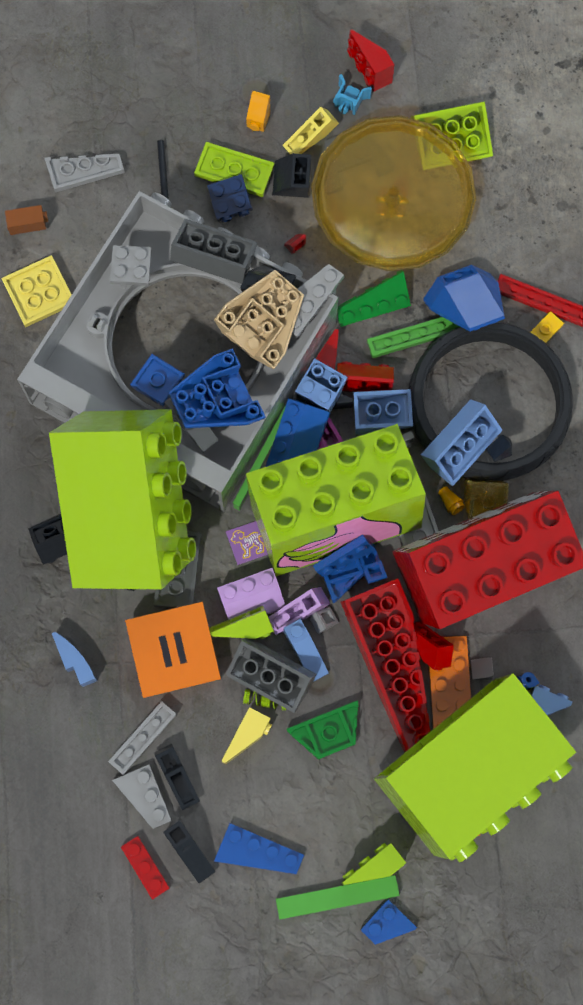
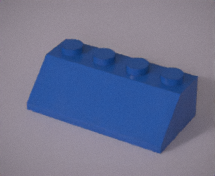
M288 398L265 467L318 450L330 412L299 400Z

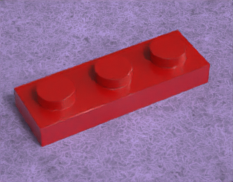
M139 836L121 846L152 900L170 889Z

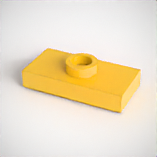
M550 311L531 333L547 343L564 323Z

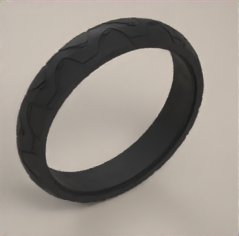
M496 322L470 332L462 327H457L439 337L427 348L415 365L408 389H411L413 429L418 440L426 449L438 436L429 423L423 401L424 383L433 366L448 352L465 344L480 341L504 343L532 357L549 378L556 401L553 428L547 439L531 453L508 462L488 463L475 461L462 476L480 481H504L517 478L535 470L557 451L570 426L573 395L571 383L564 365L543 340L515 325Z

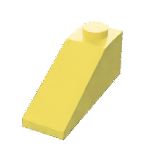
M320 107L283 146L289 154H302L325 138L339 122L329 110Z
M249 707L222 759V763H229L260 740L264 734L268 735L272 724H270L271 718Z

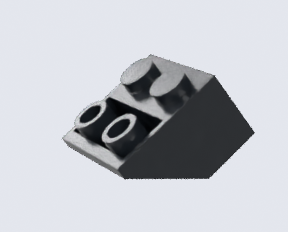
M293 153L275 160L272 195L309 198L311 155Z

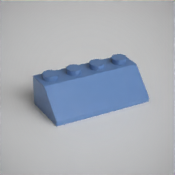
M470 399L423 451L421 456L432 470L453 486L501 433L502 429L485 404Z

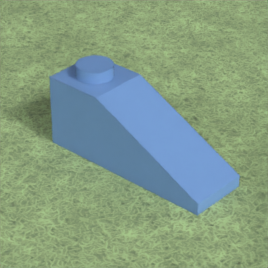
M299 619L284 627L283 632L301 665L317 674L314 681L329 674L302 620Z

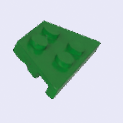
M358 701L286 730L318 760L352 747L356 744Z

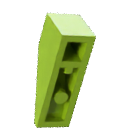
M264 606L209 628L212 637L249 639L259 637L263 639L270 636L271 632L274 631Z

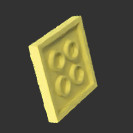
M52 255L1 278L25 328L62 311L72 295Z

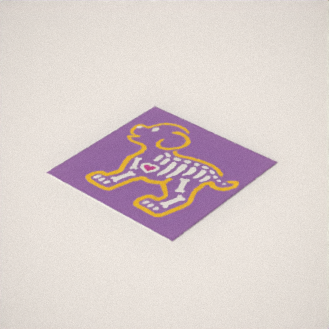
M256 521L226 531L237 565L268 555Z

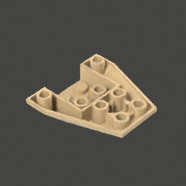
M273 270L227 302L214 318V321L221 332L251 358L275 369L286 353L304 294L280 273Z

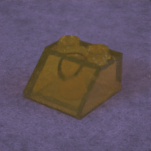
M465 479L464 501L468 519L508 503L509 483L504 481Z

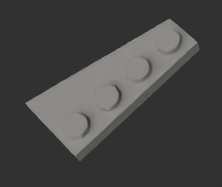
M330 264L326 265L298 288L304 294L292 331V334L297 338L345 277L344 274Z

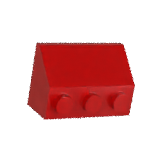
M347 361L337 363V371L348 377L342 391H387L393 388L394 367L386 364L371 366L369 363L356 365Z

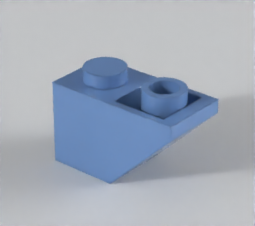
M543 685L533 687L530 693L547 716L572 705V701L568 700V696L557 693V695L551 693L550 689Z

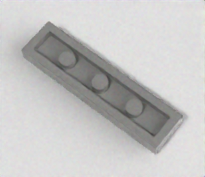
M161 701L108 762L124 775L177 714Z

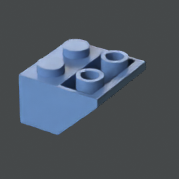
M314 358L295 392L299 397L313 405L331 412L348 377Z

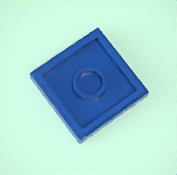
M151 354L130 384V387L164 407L165 401L170 398L168 392L182 381L185 374L154 354Z

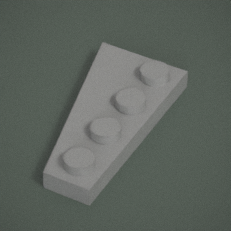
M119 154L95 155V157H86L84 155L78 156V158H68L66 156L60 157V159L45 158L55 193L125 173Z

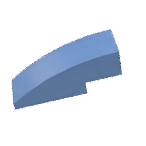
M53 632L52 636L65 669L68 672L75 670L82 687L96 682L97 679L91 667L79 651L64 637Z

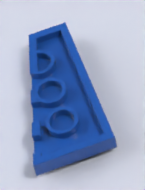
M230 823L214 862L297 874L304 855Z

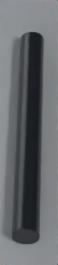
M158 140L161 195L169 200L164 140Z

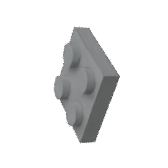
M113 245L110 283L149 286L152 248Z

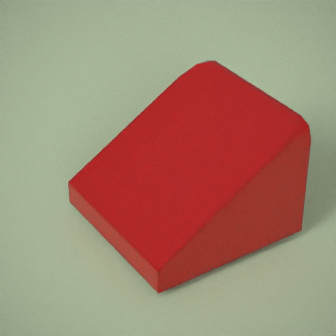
M296 234L284 246L291 254H294L306 244V235Z

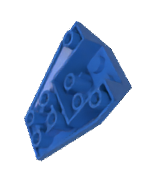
M469 265L437 277L423 298L431 311L469 332L505 319L498 281L492 274L474 265Z
M233 348L214 355L168 392L184 428L243 426L266 418L258 400L252 401L239 374L241 365Z

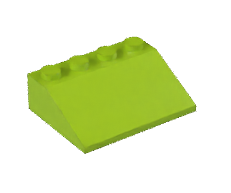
M485 102L410 116L423 170L493 156Z

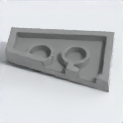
M150 765L112 780L153 829L172 821Z

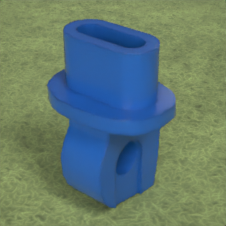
M531 672L517 676L526 690L539 684V681Z

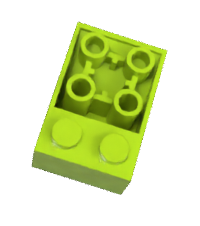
M383 843L374 850L376 855L372 858L367 856L358 863L360 868L356 871L351 869L343 875L344 881L341 883L342 885L389 877L404 866L406 862L391 843L388 845Z

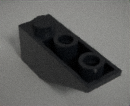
M181 820L163 832L199 884L216 872Z

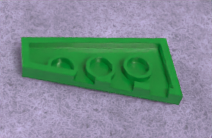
M404 271L396 272V275L391 278L384 279L377 286L370 287L363 294L355 296L339 305L337 318L340 327L411 306Z

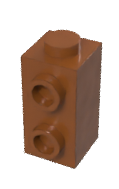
M42 205L5 211L7 228L10 235L47 229L46 222H49L47 211H43Z

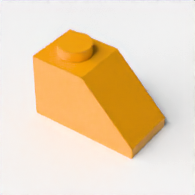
M252 91L246 118L247 127L253 131L264 132L270 116V95Z

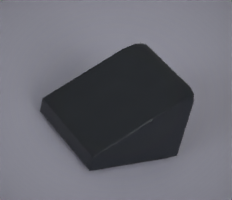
M504 435L499 436L486 448L494 462L512 456V446Z

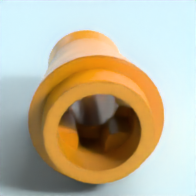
M447 486L438 492L448 513L456 515L465 507L463 500Z

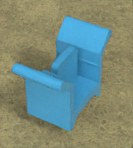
M342 74L339 75L338 86L340 89L333 99L334 107L339 106L338 110L340 113L343 111V114H346L350 109L352 114L355 115L362 100L371 98L372 88L367 87L360 92L357 88L347 86L345 90V80Z

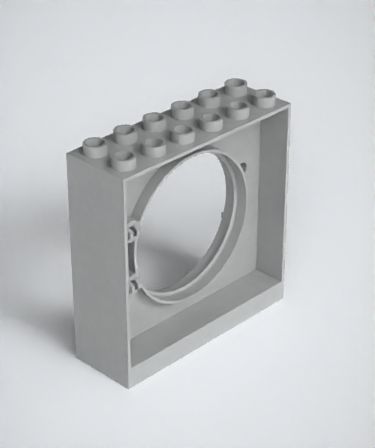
M140 191L137 193L17 380L31 405L64 423L83 411L158 410L135 396L122 381L113 358V333L118 317L125 306L142 290L159 281L183 276L202 277L222 283L238 294L242 293L240 289L242 284L170 261L171 244L184 219L204 224L201 216L191 210H185L182 214L172 209V203L159 193L154 192L151 197ZM218 227V228H217V229H219V230H222V231H225V232H228V233L233 234L232 232H230L229 230H227V229H225V228H222V227ZM113 245L152 248L149 286L110 283ZM256 247L249 271L265 265L296 275L293 286L297 289L307 282V280L302 278L303 273L298 267L288 262H284L282 266H279L269 260L270 255L263 248ZM336 290L330 295L298 338L293 334L291 335L286 353L275 369L258 361L252 377L246 384V388L252 401L258 400L266 416L265 419L243 426L210 427L219 441L204 453L181 427V443L176 448L178 461L185 463L187 471L186 481L184 485H181L182 489L223 512L226 510L244 480L246 473H248L264 446L282 410L286 406L288 398H293L300 379L302 380L314 358L316 359L336 326L339 298L335 295Z

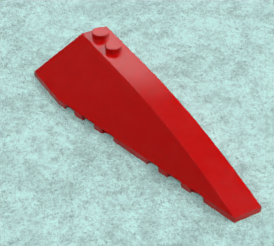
M397 578L340 601L385 711L405 753L430 732V720L426 707L427 701L422 670L420 668V655L416 645L417 636L416 632H414V616L400 581Z

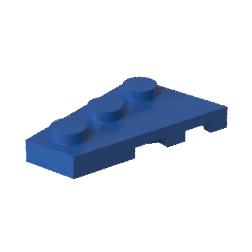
M361 535L316 563L313 567L321 576H327L335 570L376 551V548L364 535Z

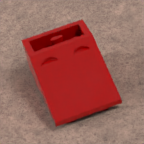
M350 30L347 52L350 58L355 60L357 70L364 75L366 85L375 92L391 84L395 64L387 51L354 30Z

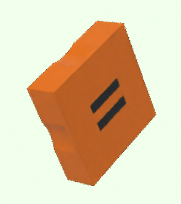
M203 602L125 620L143 698L221 679Z

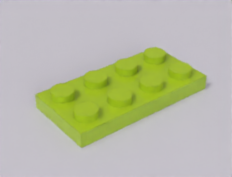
M206 142L194 176L216 183L242 174L247 192L263 197L275 163Z

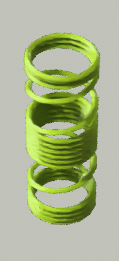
M245 689L243 704L249 705L255 694L257 705V692L254 691L249 703L251 690ZM261 696L258 705L261 702V707L270 708L271 700Z

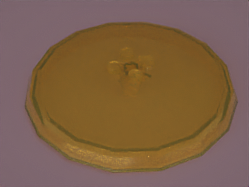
M400 115L369 118L341 132L320 156L311 185L314 214L330 243L356 263L385 271L421 268L449 253L468 230L476 203L473 171L457 143L430 123Z

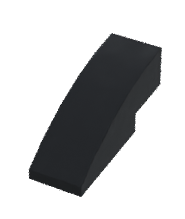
M170 744L154 752L181 809L184 810L200 802L173 745Z

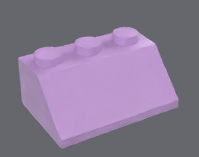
M273 568L217 588L228 620L260 606H264L267 615L285 606Z

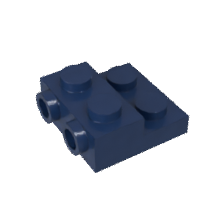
M242 174L207 185L218 221H222V223L228 222L234 216L239 215V217L249 215V211L253 210Z

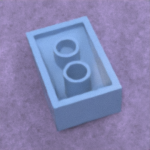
M411 389L354 392L355 435H365L398 424L399 429L413 427Z

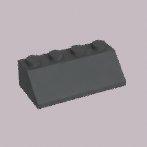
M184 219L171 244L170 261L242 284L250 269L257 242Z
M249 638L241 641L226 673V676L293 713L296 712L317 675Z

